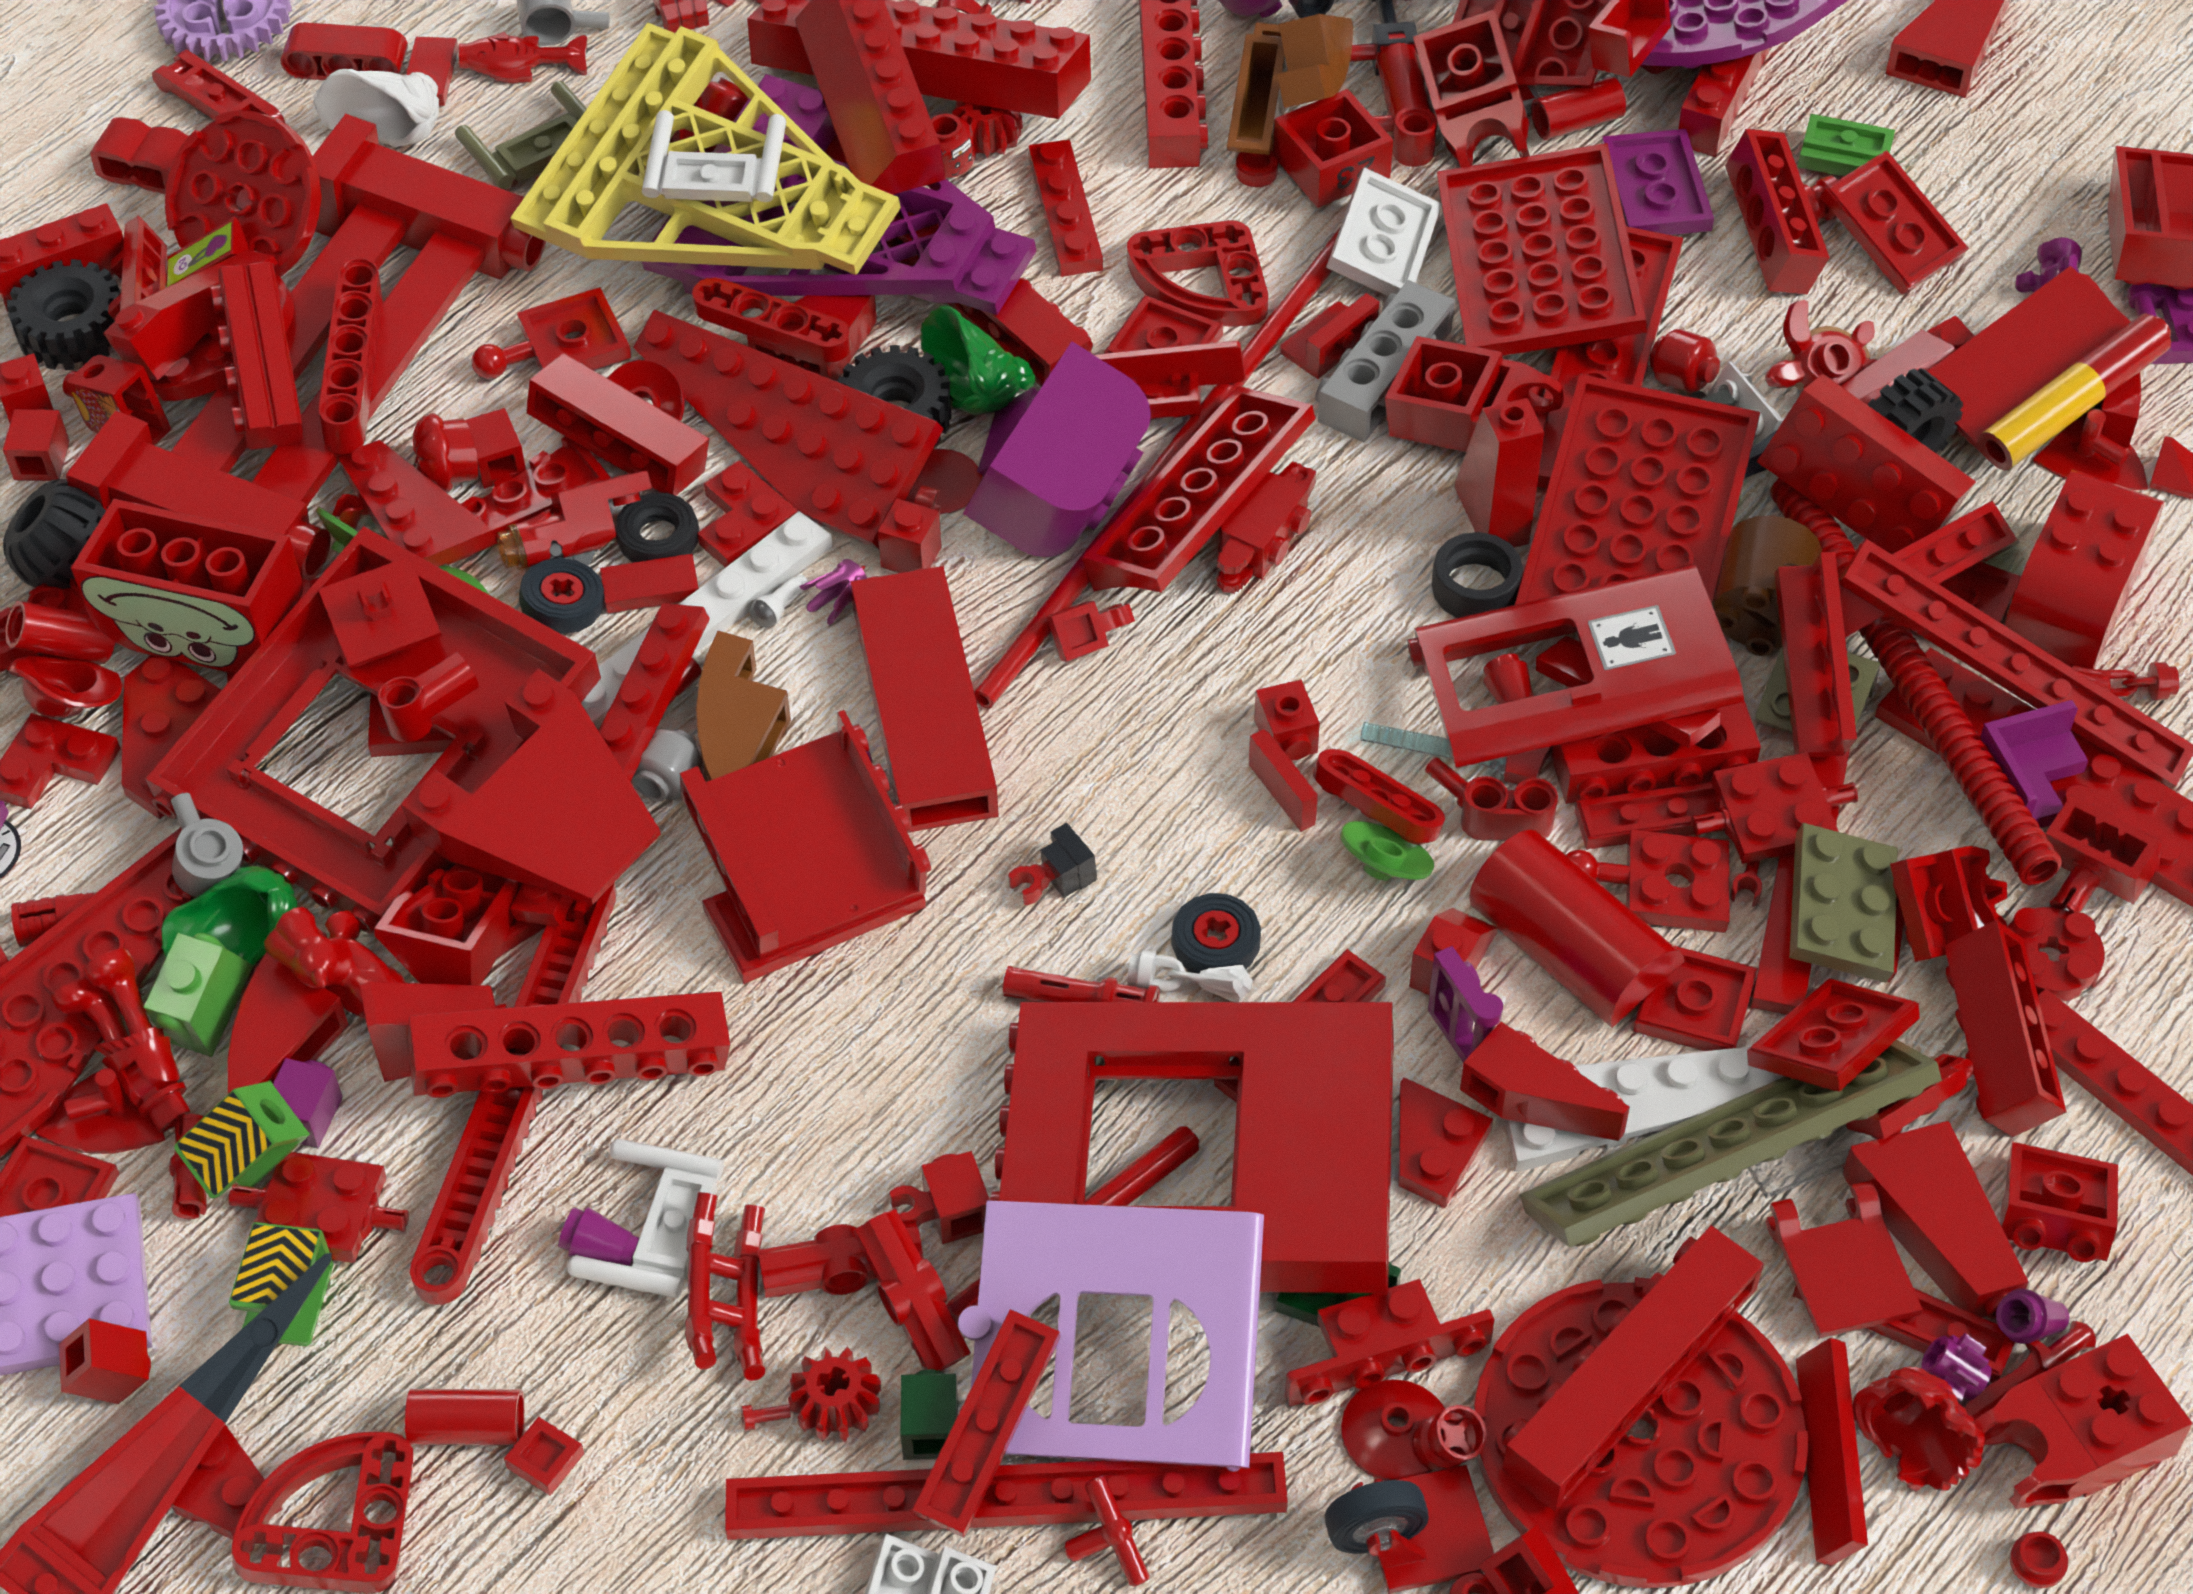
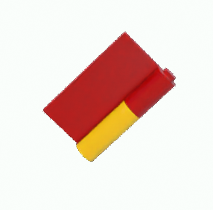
M2069 266L1927 372L1959 396L1963 402V407L1960 409L1963 412L1961 420L1954 423L1957 426L1956 430L1998 469L2007 471L2171 348V330L2162 318L2147 313L2141 314L2133 321H2130L2072 266Z

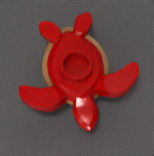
M1806 300L1794 302L1788 308L1783 325L1784 338L1791 353L1788 360L1779 361L1770 367L1765 373V381L1772 388L1780 389L1795 386L1800 391H1803L1819 376L1824 374L1841 386L1877 361V359H1870L1869 351L1865 346L1874 338V323L1871 321L1861 322L1855 327L1852 334L1832 326L1818 327L1810 331L1808 326V302Z

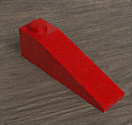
M245 250L137 301L132 306L126 307L117 314L115 322L103 334L123 361L144 366L148 377L158 381L224 317L223 312L214 313L210 286L219 285L218 269L233 265H243L245 267L248 264L271 262L275 267L278 261L272 255Z

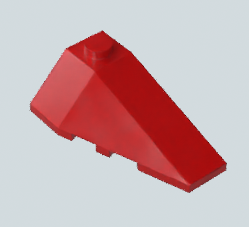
M460 864L454 865L446 872L438 868L428 875V884L414 894L405 891L395 898L375 926V937L419 983L481 985L492 969L514 920L510 907L522 883Z

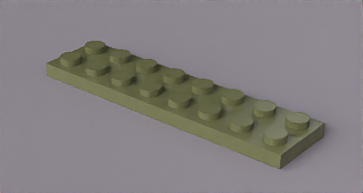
M1896 1040L1840 1092L1786 1076L1519 1194L1524 1211L1569 1248L1590 1244L1596 1241L1601 1233L1621 1224L1637 1223L1643 1220L1650 1211L1668 1203L1674 1204L1686 1201L1694 1195L1695 1191L1710 1184L1733 1180L1739 1176L1742 1170L1759 1162L1777 1160L1783 1157L1788 1149L1806 1141L1824 1139L1837 1127L1853 1120L1868 1119V1117L1876 1114L1878 1109L1897 1100L1918 1096L1923 1092L1924 1088L1942 1081L1938 1063Z

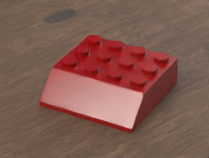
M2115 146L2107 210L2115 280H2123L2132 285H2142L2145 283L2168 285L2177 290L2193 288V154Z

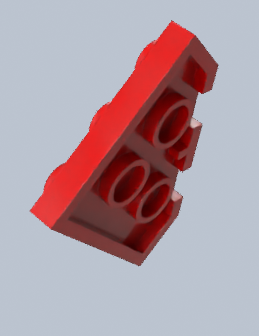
M150 655L124 677L121 785L126 797L158 819H161L165 815L153 805L152 800L154 796L145 778L221 692V689L179 661Z

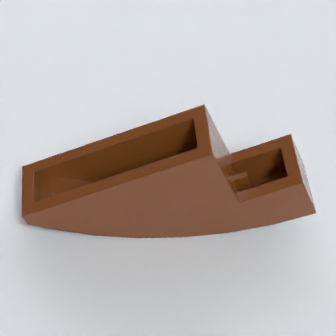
M1316 14L1280 23L1279 29L1288 69L1287 72L1277 74L1284 108L1333 97L1344 84L1349 69L1353 43L1352 19Z
M1255 22L1254 34H1246L1227 141V151L1270 155L1273 149L1274 120L1276 117L1284 115L1285 112L1277 74L1288 71L1278 24Z
M717 631L706 655L699 680L696 706L698 739L706 782L772 757L791 721L788 692L751 681L757 671L753 640L722 631Z

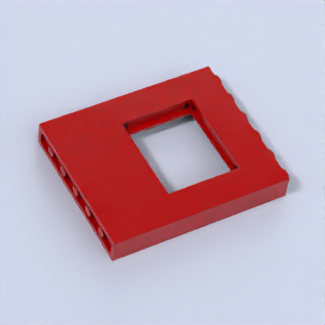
M363 526L266 638L262 646H259L145 778L154 796L152 803L162 814L171 819H176L177 815L171 799L179 794L189 793L200 820H220L230 825L238 833L243 844L242 861L251 865L257 861L275 874L284 876L285 882L289 883L291 887L296 884L308 891L311 899L326 910L331 911L334 907L341 911L349 910L360 922L361 930L371 934L395 898L405 891L413 894L428 884V875L438 868L446 871L453 862L448 861L413 835L401 804L377 834L373 836L256 769L259 763L336 673L378 697V691L387 681L401 676L415 679L457 652L467 661L470 669L476 675L479 688L432 717V727L454 740L409 795L435 770L472 795L525 742L524 739L515 733L505 701L539 668L573 691L582 703L601 679L595 652ZM410 556L442 636L350 670L318 589ZM465 746H467L468 748H470L468 754H467L466 750H464V747H465ZM390 838H391V841H392V846H391V847L388 846V845H386L387 841H388ZM370 843H372V844L375 845V847H374L373 849H372Z
M1020 1002L1018 1023H1010L1009 1051L1010 1054H1015L1014 1064H1006L1004 1071L1005 1094L1010 1095L1009 1105H1001L999 1117L1001 1137H1006L1005 1148H996L995 1177L996 1180H1001L1000 1191L991 1192L990 1201L1084 1205L1096 1079H1238L1231 1206L1123 1207L1236 1211L1263 1214L1260 1292L1388 1293L1394 1055L1392 1002ZM1096 1056L1104 1058L1105 1066H1096ZM1230 1057H1238L1240 1066H1230Z

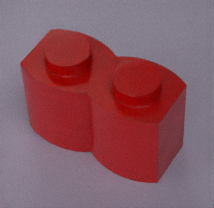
M112 118L90 151L95 174L116 184H136L145 190L165 194L171 165L188 135L176 128L160 126L151 128L138 119Z

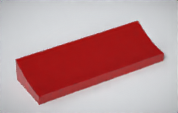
M1238 386L1082 557L1093 592L1109 588L1131 587L1162 593L1316 419L1313 405Z

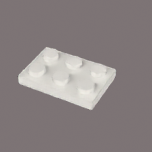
M1364 167L1356 181L1326 268L1386 296L1392 293L1397 294L1407 280L1416 283L1442 203Z

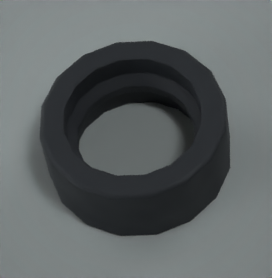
M1473 532L1453 537L1439 548L1435 557L1431 584L1434 599L1444 611L1456 618L1515 605L1523 574L1521 558L1510 543L1496 535ZM1479 564L1499 572L1505 580L1501 585L1494 588L1475 590L1458 584L1449 574L1454 569L1463 565Z

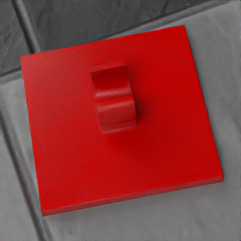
M410 556L318 589L350 670L442 636Z

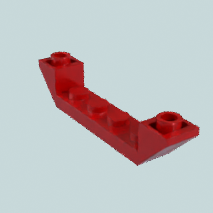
M1990 501L1892 555L1940 585L1982 561L1985 563L2020 542L1996 504ZM1839 585L1845 639L1862 631L1886 614Z

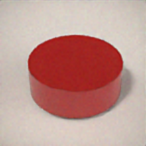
M1272 151L1270 155L1240 152L1236 157V177L1242 184L1250 187L1270 185L1276 180L1278 175V158L1276 154Z

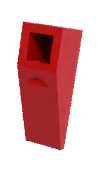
M1502 1021L1463 1062L1460 1090L1502 1119L1619 1141L1625 1133L1630 1106L1625 1104L1617 1093L1606 1087L1601 1088L1580 1074L1579 1070L1572 1063L1565 1059H1557L1539 1047L1535 1040L1527 1033L1515 1031Z

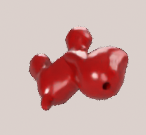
M297 907L284 913L277 922L276 928L265 939V950L272 958L287 966L303 984L312 989L326 988L339 996L346 1011L366 1020L360 984L368 982L406 983L398 970L390 965H386L374 952L356 940L360 935L361 926L360 922L349 910L332 914L327 919L324 925L330 934L329 938L319 933L315 917L307 908Z

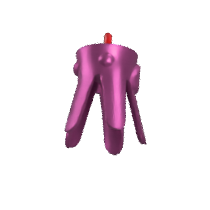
M844 559L837 564V567L832 572L799 586L802 590L814 586L822 590L809 601L806 607L807 611L815 612L838 597L834 602L833 611L827 618V624L830 626L845 606L852 602L850 581L867 579L863 571L865 566L862 565L860 567L854 561Z

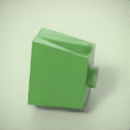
M177 933L143 1008L155 1026L163 1029L164 1036H170V1044L213 1057L254 965L230 952L217 938L209 934L198 933L190 937Z

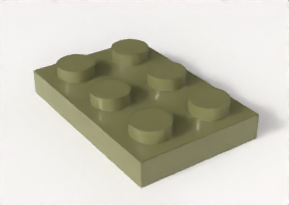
M1807 823L1801 825L1796 832L1789 958L1884 983L1888 981L1894 973L1896 894L1893 888L1894 878L1890 863L1897 862V847Z

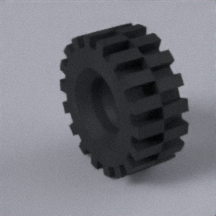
M71 259L70 266H64L62 260L52 262L54 267L52 269L45 270L43 265L34 269L36 276L33 278L27 274L20 279L22 288L13 287L10 292L12 300H7L8 316L18 344L25 356L34 353L38 365L44 360L46 368L56 370L58 363L63 364L65 370H75L74 363L83 362V365H85L94 356H110L108 347L113 346L103 332L115 322L108 314V305L121 293L116 279H112V275L107 269L104 268L100 271L98 264L89 262L86 267H83L81 260ZM81 314L71 320L58 321L68 315Z
M890 345V352L882 353L881 348L877 347L871 349V357L867 358L861 353L854 357L855 366L848 363L843 368V377L839 376V383L887 402H907L909 405L903 407L904 409L937 421L944 428L942 433H947L950 427L949 420H951L952 416L949 376L945 375V368L941 362L934 364V356L926 352L922 357H919L918 348L910 346L907 353L900 352V345ZM941 435L935 445L941 441Z
M1922 368L1918 371L1916 369L1908 370L1906 377L1903 374L1894 378V384L1891 387L1886 385L1880 390L1881 396L1876 401L1872 399L1868 403L1869 407L1935 453L1939 450L1943 451L1947 446L1948 442L1946 439L1948 436L1954 435L1957 429L1954 423L1961 420L1963 413L1960 411L1963 407L1960 397Z

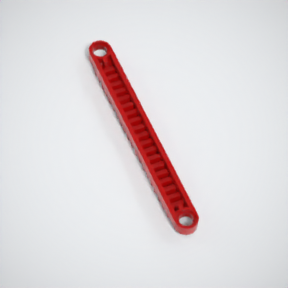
M615 882L594 904L574 898L560 927L546 925L514 1007L576 1003L581 1001L583 985L587 986L589 969L593 970L595 954L601 950V938L606 937L607 923L616 903L617 891ZM519 1048L507 1050L514 1055L527 1054L526 1051ZM534 1086L515 1087L496 1094H488L480 1090L411 1262L410 1276L415 1292L422 1301L431 1305L450 1303L458 1298L466 1288L475 1262H479L481 1259L482 1244H486L488 1241L489 1226H493L495 1223L496 1208L501 1207L503 1190L508 1189L510 1172L514 1173L516 1157L522 1153L524 1137L528 1138L529 1123L531 1120H535L537 1103L542 1102L543 1089H538ZM446 1265L452 1268L453 1274L451 1278L443 1284L431 1285L424 1281L425 1274L434 1266Z

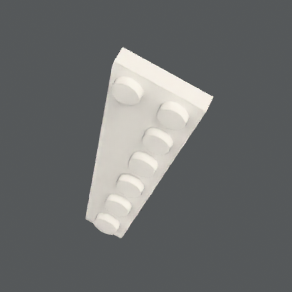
M1750 1047L1574 1065L1580 1074L1601 1088L1606 1087L1613 1090L1621 1097L1625 1104L1630 1106L1624 1135L1619 1141L1504 1119L1515 1171H1525L1578 1157L1579 1151L1601 1145H1606L1607 1149L1627 1144V1139L1651 1132L1659 1133L1785 1076L1748 1066L1747 1049Z

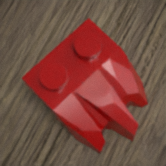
M1965 846L1890 863L1894 878L1893 888L1896 896L1899 898L1906 925V938L1912 948L1915 962L1945 956L1944 945L1994 920H1998L2006 927L2008 926L2005 918L2000 916L1995 909V904L2007 899V882L1991 879L1986 874V867L1990 863V851L1988 849Z

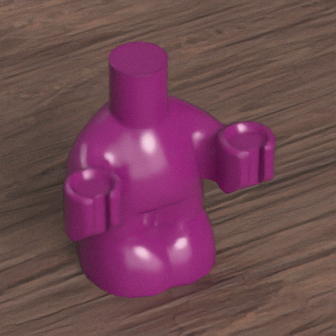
M2065 237L2043 242L2037 248L2040 275L2034 274L2031 270L2017 275L2016 290L2022 293L2035 292L2069 266H2072L2079 273L2078 268L2081 265L2083 252L2077 242Z

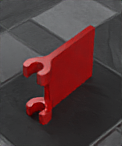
M1871 1180L1851 1184L1850 1191L1854 1198L1846 1199L1845 1202L1851 1219L1801 1230L1798 1213L1791 1198L1770 1203L1769 1208L1773 1216L1766 1217L1765 1223L1768 1232L1782 1249L1819 1339L1919 1316L1923 1311L1883 1220L1879 1196Z

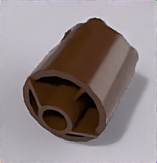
M1774 515L1754 516L1739 522L1730 532L1713 609L1722 632L1728 638L1745 645L1747 650L1754 655L1768 656L1773 653L1774 648L1782 647L1775 571L1778 567L1812 565L1822 552L1818 538L1806 526L1792 519Z

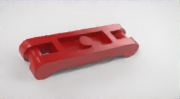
M183 50L177 54L171 65H162L152 72V78L160 90L165 93L172 92L213 120H216L214 116L222 113L245 110L269 115L285 123L281 112L275 106L188 50Z

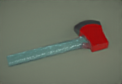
M1369 722L1363 723L1361 741L1453 759L1447 738ZM1553 746L1476 764L1486 766L1503 774V782L1519 784L1526 779L1538 778L1543 765L1552 753Z

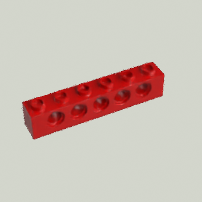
M1139 0L1149 168L1200 167V149H1208L1207 123L1199 124V120H1206L1205 94H1197V91H1204L1203 65H1195V62L1202 61L1201 37H1193V34H1199L1200 31L1199 9H1191V6H1197L1198 0Z
M722 991L409 1015L407 1035L413 1096L428 1095L433 1098H445L457 1092L479 1090L488 1094L504 1092L509 1088L534 1086L538 1089H552L564 1083L576 1082L602 1085L614 1079L636 1077L641 1080L651 1081L660 1079L665 1075L689 1073L693 1076H707L716 1071L725 1070L731 1046ZM675 1036L681 1039L682 1042L672 1043L663 1037ZM623 1040L631 1044V1046L620 1047L613 1044L612 1041ZM564 1044H571L578 1047L580 1050L567 1051L562 1049L560 1046ZM519 1048L526 1051L527 1054L514 1055L507 1050ZM465 1052L472 1054L475 1058L463 1060L456 1057L455 1054Z

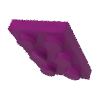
M1686 129L1602 136L1601 144L1608 143L1626 226L1668 235L1712 231L1714 216Z

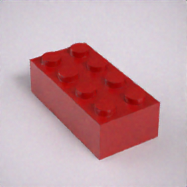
M1824 374L1802 391L1757 460L1760 465L1861 537L1868 539L1890 554H1894L1946 526L1976 483L1975 480Z

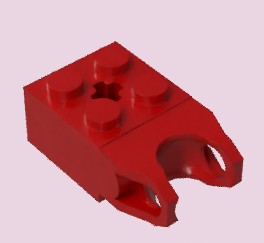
M1495 9L1413 36L1441 134L1448 151L1457 160L1460 167L1473 166L1475 147L1480 141L1491 136L1505 137L1512 143L1514 149L1519 152L1520 157L1530 156L1527 147L1529 120Z
M1416 336L1385 396L1389 436L1466 452L1483 408L1528 398L1535 414L1551 412L1560 409L1564 402L1563 385L1525 363L1503 359L1502 352ZM1532 387L1545 388L1552 394L1553 398L1544 399L1529 389Z
M2128 1333L2011 1387L1994 1408L1974 1420L1976 1426L1985 1436V1445L2015 1444L2025 1449L2032 1456L2036 1464L2031 1475L2014 1486V1494L2009 1500L2015 1509L2028 1508L2033 1505L2062 1504L2081 1495L2087 1497L2178 1454L2193 1425Z

